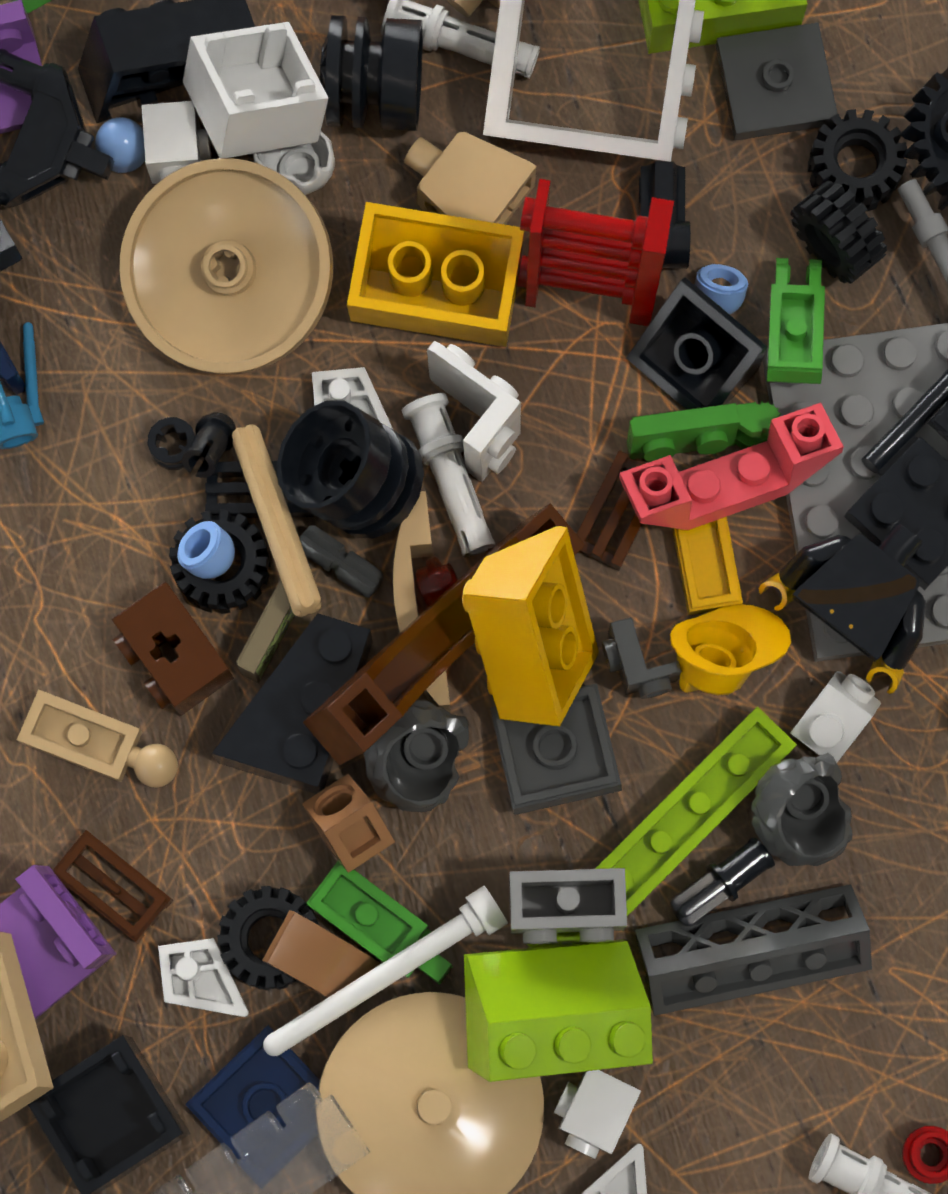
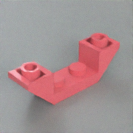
M820 402L772 419L768 438L765 442L678 472L671 455L620 472L619 479L641 524L690 530L788 495L841 454L844 446Z

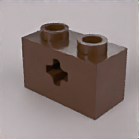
M166 581L112 619L121 632L112 640L131 666L141 660L152 675L150 679L144 682V685L162 710L172 703L179 715L182 716L234 679L225 662ZM166 642L175 648L179 656L172 663L165 657H162V652L159 649Z

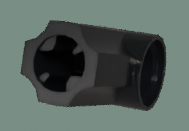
M655 161L650 165L641 166L639 177V215L648 217L652 197L674 201L662 268L688 269L691 231L690 221H685V167L668 161Z

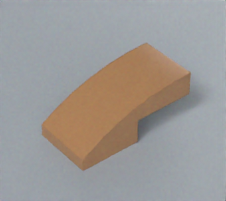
M290 910L262 959L263 962L301 982L304 986L325 998H328L380 965L378 961L348 942ZM357 1006L351 1009L350 1012L354 1013Z

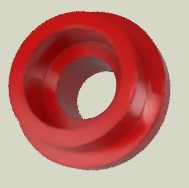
M923 1126L915 1129L906 1138L902 1148V1159L906 1170L916 1180L928 1184H938L948 1180V1131L937 1126ZM929 1143L935 1145L940 1154L938 1162L932 1166L926 1165L920 1156L923 1146Z

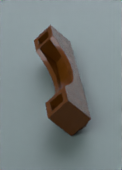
M550 503L522 521L484 557L556 526L568 528L574 556L585 544ZM484 557L303 721L304 725L339 765L369 749L404 716L421 694L475 643L474 630L469 613L464 610L462 595L466 582L472 579Z

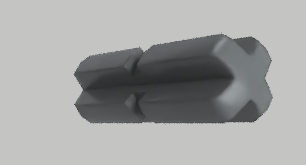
M309 526L299 538L307 558L328 572L332 569L336 571L335 574L339 580L364 597H371L380 587L384 578L381 570L355 552H345L346 549L343 544L318 527Z

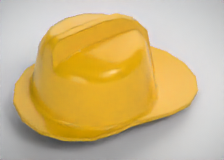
M744 604L721 607L676 624L670 633V642L677 653V661L682 671L679 680L680 689L685 693L700 690L717 696L729 695L737 691L753 671L768 666L786 655L791 645L790 630L784 621L771 611L754 605Z

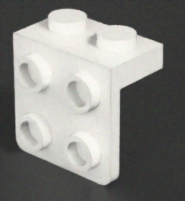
M433 341L427 349L431 381L481 417L463 439L466 471L480 482H483L491 470L499 474L509 463L516 451L512 444L521 434V402L517 399L519 395L502 378L493 375L489 379L473 368L475 365L474 360L461 348L453 344H449L446 348L440 343Z

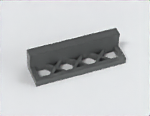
M851 884L707 914L691 926H685L679 920L635 930L637 946L646 972L649 1001L654 1016L872 970L870 929ZM844 906L849 918L829 922L817 917V915L822 910ZM780 919L793 924L788 931L778 933L762 929L767 922ZM723 931L739 935L734 942L721 945L708 940L713 933ZM671 942L683 946V949L678 954L655 958L652 946Z

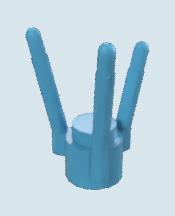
M26 322L23 325L27 404L22 403L20 396L6 397L0 381V449L19 447L35 440L38 437L36 426L44 424L38 400L34 330L30 322Z

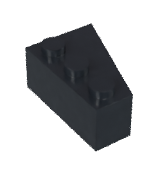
M162 0L147 8L129 11L122 8H114L101 13L99 16H94L79 63L78 72L96 124L112 119L109 109L139 99L142 105L158 104L157 93L184 85L183 77L190 37L255 27L246 0H190L175 3L173 0Z
M317 613L212 752L216 761L219 764L314 794L325 789L334 758L304 725L303 721L366 665L373 644L371 630Z

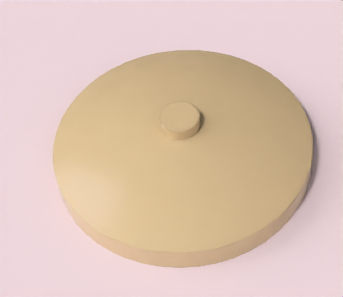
M234 158L210 159L192 163L166 176L138 204L127 225L121 245L120 281L124 299L133 320L144 336L162 353L183 365L205 372L218 374L247 373L262 369L285 358L297 349L314 330L322 317L331 292L333 280L332 247L327 229L319 212L310 199L290 180L268 167L251 161Z
M441 992L413 993L386 1001L371 1009L355 1021L338 1040L326 1061L319 1082L316 1108L317 1125L322 1146L333 1170L353 1194H508L525 1174L539 1145L544 1122L543 1087L540 1076L489 1082L470 1070L467 1059L465 997Z

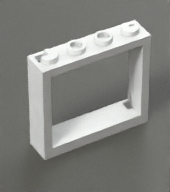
M500 0L483 135L671 162L673 148L683 149L688 118L678 117L681 96H692L696 65L686 64L689 42L700 43L704 11L694 10L696 0H679L657 141L509 120L525 0Z

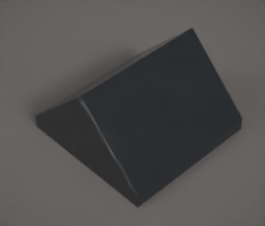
M683 278L626 359L688 410L728 404L759 370L767 346L688 279Z

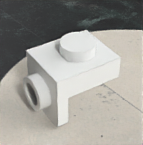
M836 671L790 734L820 756L826 753L831 754L837 763L874 716L881 702L874 697L875 691L866 681L854 674L846 676L842 672Z

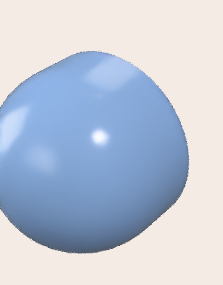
M124 117L112 118L102 124L95 137V148L97 151L113 158L114 165L112 171L127 173L139 168L145 162L142 127L135 121Z
M711 264L698 270L694 285L730 315L737 311L744 302L748 280L739 270L733 267ZM723 278L732 286L718 285L712 282V280Z
M204 521L193 526L183 536L178 547L177 558L179 564L194 576L212 579L221 576L230 568L235 556V547L232 538L224 529L215 522Z

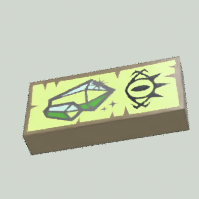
M281 579L236 661L241 674L258 684L295 617Z

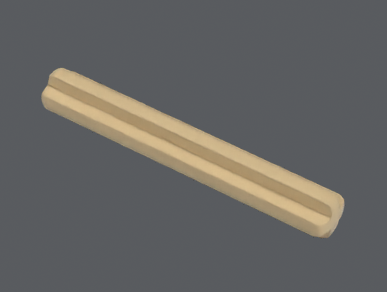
M253 424L237 428L232 433L233 446L292 612L298 617L316 613L321 609V597L282 489L278 484V478L260 428Z

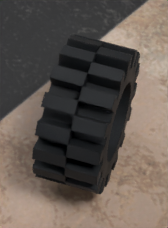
M856 109L846 111L844 119H841L839 114L834 115L830 118L828 126L823 124L818 131L808 161V172H812L809 181L812 188L821 186L827 181H832L834 185L836 183L842 185L845 193L849 190L855 195V202L858 205L861 202L866 205L868 212L876 209L880 200L883 204L887 202L893 191H896L907 164V159H904L903 155L907 150L906 142L899 143L901 131L898 127L891 131L887 129L890 119L882 115L879 122L871 120L874 111L865 109L862 118L856 115ZM849 145L863 146L874 154L877 168L867 177H852L840 168L837 159L838 153Z
M832 181L824 182L791 210L790 215L793 217L791 220L792 225L799 230L796 232L798 238L806 242L807 246L805 249L810 255L813 253L818 260H822V268L826 266L828 274L833 278L838 276L840 282L853 283L886 256L887 245L883 243L885 240L884 235L875 228L878 226V223L874 217L869 218L865 213L868 210L862 202L858 205L855 202V195L849 190L845 193L843 186L838 183L834 185Z
M220 509L219 515H212L210 510L201 512L202 519L195 522L191 517L185 522L187 529L183 533L178 530L174 536L176 545L175 548L170 547L169 553L172 561V566H170L172 575L181 593L183 592L187 600L194 606L198 604L202 610L212 613V609H219L221 614L231 613L230 608L236 606L239 607V610H242L248 606L246 601L252 597L256 600L262 594L260 588L262 584L267 585L270 577L268 567H271L265 540L262 538L260 530L256 525L248 523L247 517L239 513L235 517L231 516L229 510ZM204 521L215 522L224 529L232 538L234 547L241 554V565L237 573L230 579L214 581L196 577L183 568L178 562L177 552L183 536L189 529Z
M261 886L259 890L253 891L250 889L242 893L243 897L237 901L234 899L229 904V911L226 916L222 915L219 923L221 930L220 935H217V940L224 964L228 966L231 970L230 972L238 979L258 989L280 990L287 988L288 985L294 982L298 983L299 981L256 957L249 947L248 936L250 929L258 920L264 917H277L284 921L289 910L319 925L314 912L299 895L297 896L290 890L282 887L277 889L271 886Z

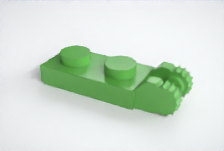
M776 258L775 284H771L767 382L821 384L825 286H821L822 260H809V265L806 267L807 285H789L791 266L788 264V258Z
M761 401L760 404L756 402L738 405L732 403L632 417L627 437L629 458L632 460L644 458L652 462L669 455L673 457L678 453L692 451L705 455L715 454L725 450L728 446H735V444L745 449L767 441L771 420L780 417L781 413L778 412L779 408H776L774 404L771 405L769 402L763 403Z

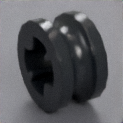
M167 417L159 420L151 427L147 445L153 459L161 467L168 470H180L185 468L182 463L183 454L190 447L195 434L192 427L186 421L177 417ZM171 432H176L180 440H187L186 446L179 445L181 452L176 455H169L165 447H159L160 441L167 442L165 435Z

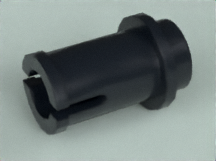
M214 412L203 416L197 422L195 428L196 436L182 458L183 466L189 473H191L196 462L201 460L203 463L195 476L200 478L211 476L215 472L224 451L230 450L233 447L232 433L236 426L229 416Z

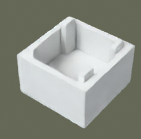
M289 22L190 37L183 84L219 158H231L318 142L329 98Z

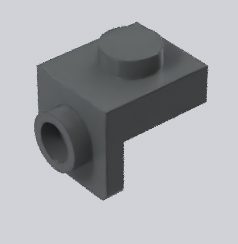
M632 617L610 623L608 630L609 639L602 641V649L609 672L619 671L625 695L639 692L641 699H647L670 692L672 690L671 683L678 681L682 673L679 662L676 661L647 669Z

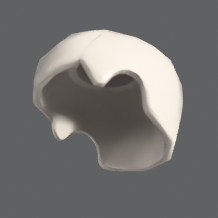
M320 131L318 142L253 153L254 163L261 164L281 174L296 185L305 195L324 187L331 178L335 168V157L331 140L322 131Z

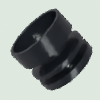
M331 15L329 32L322 46L320 82L329 98L326 107L327 126L342 127L345 104H352L353 128H363L368 105H378L382 129L417 131L422 80V20L387 18L381 42H371L368 19L366 17H358L355 39L352 41L348 40L346 16Z
M326 400L306 410L292 424L283 439L276 464L278 484L287 500L356 538L374 539L393 531L412 511L420 497L424 479L422 456L411 440L344 400Z

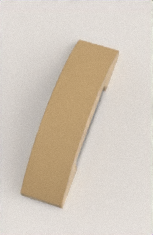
M426 491L420 492V497L409 516L401 523L396 542L393 565V592L399 634L418 617L411 558L433 556ZM445 670L423 693L433 705L443 707L450 712L447 673Z

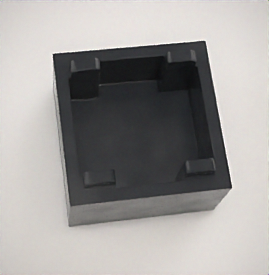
M125 1035L120 1036L52 1080L54 1088L28 1104L81 1194L100 1193L191 1134L132 1037Z

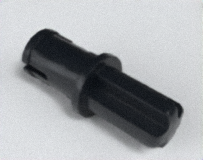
M755 837L751 838L747 844L718 865L713 862L706 866L707 873L671 899V909L681 923L685 926H691L725 900L735 901L738 898L737 892L767 869L774 867L775 862L761 841Z

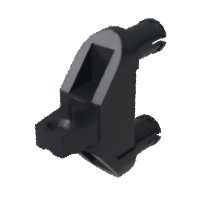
M0 49V65L13 70L10 72L0 67V83L30 95L32 101L9 159L3 164L0 163V206L11 208L28 202L67 182L68 178L77 181L81 170L108 180L114 165L113 158L90 148L94 136L86 131L71 82L64 67L56 63H45L43 66L13 55L5 49Z

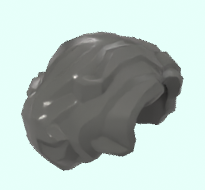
M416 700L404 716L364 752L366 776L374 786L377 796L395 804L400 810L409 812H427L434 809L437 805L444 804L449 797L450 791L456 786L460 778L455 768V758L459 755V751L468 745L469 729L467 718L465 716L452 715L443 707H437L429 701Z
M826 753L818 757L804 756L798 760L793 758L783 760L771 766L758 781L755 791L756 798L752 802L751 807L754 814L751 824L768 852L780 858L789 866L822 865L841 855L847 843L852 840L853 834L850 826L852 819L851 808L842 802L838 796V785L841 783L842 774L831 754Z

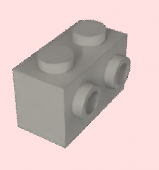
M625 868L510 871L511 934H523V944L557 943V933L580 932V942L614 941V931H624L627 927Z

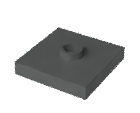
M819 22L717 38L715 46L734 141L819 128L823 124L828 126L830 118L838 114Z
M597 683L580 688L560 727L499 719L496 706L490 708L514 815L622 791Z

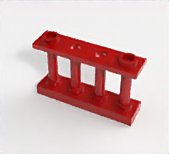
M539 179L536 198L525 197L520 224L521 231L530 232L528 256L522 255L517 287L526 288L525 306L536 308L539 286L543 285L621 298L622 304L632 306L629 323L649 326L665 258L674 201L652 197L648 217L637 215L635 221L549 206L551 180Z

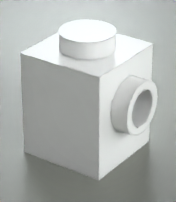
M192 101L142 105L145 164L152 184L159 183L166 176L192 163L212 159L210 137L206 129H200V120Z
M600 1070L585 1071L578 1086L568 1082L554 1110L555 1114L563 1117L558 1129L569 1134L565 1145L593 1159H596L599 1150L612 1154L641 1090Z

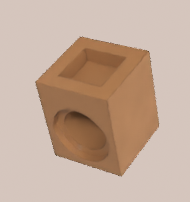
M346 774L302 803L323 841L348 873L395 843L374 804L349 774Z

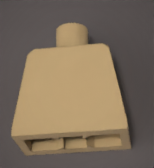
M467 132L457 133L444 151L420 137L411 146L404 159V163L424 176L417 187V204L425 212L506 225L535 186L536 165Z

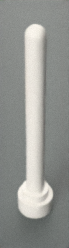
M482 886L465 897L467 903L459 907L461 914L269 1034L263 1042L265 1052L270 1056H278L471 933H474L476 937L485 931L488 935H491L507 925L506 918L485 886Z

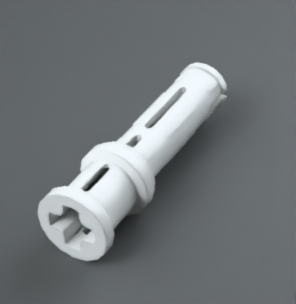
M410 0L389 1L382 23L381 35L383 34L387 18L422 20L424 50L436 51L438 47L492 65L496 32L450 17L449 11L445 10L444 6L438 4L434 8H430ZM519 41L516 74L530 79L539 55L540 46Z
M435 393L407 404L401 411L406 420H411L421 447L418 451L422 456V461L425 465H430L449 519L457 535L463 557H470L485 552L496 544L486 524L483 511L461 455L464 451L463 437L455 434L446 410V406L449 403L448 397L445 393Z
M832 1133L825 1138L820 1146L808 1177L810 1181L816 1184L823 1180L848 1194H932L887 1171V1165L883 1163L881 1158L874 1155L868 1159L841 1145L839 1137Z

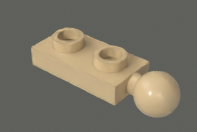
M39 689L17 738V741L23 745L118 782H122L127 768L130 767L134 769L136 777L141 783L149 787L158 788L169 784L176 776L178 770L177 757L169 747L162 744H150L143 748L137 747L142 735V731L139 728Z

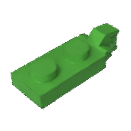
M337 861L306 902V905L382 963L431 933L428 929L429 926L357 871L352 870L348 873L339 861ZM439 954L418 967L421 972L439 985L453 968L452 964ZM411 971L405 976L409 978L413 971Z

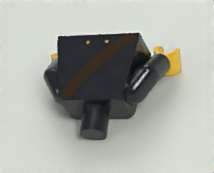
M899 523L895 524L879 546H876L860 533L853 539L843 535H836L803 547L779 573L773 575L758 588L761 595L771 586L780 590L782 601L774 607L776 611L783 609L794 600L873 661L866 676L868 683L871 682L875 673H887L892 678V682L887 690V693L891 694L897 690L903 677L904 668L923 638L926 601L918 591L922 581L905 568L922 546L923 541Z

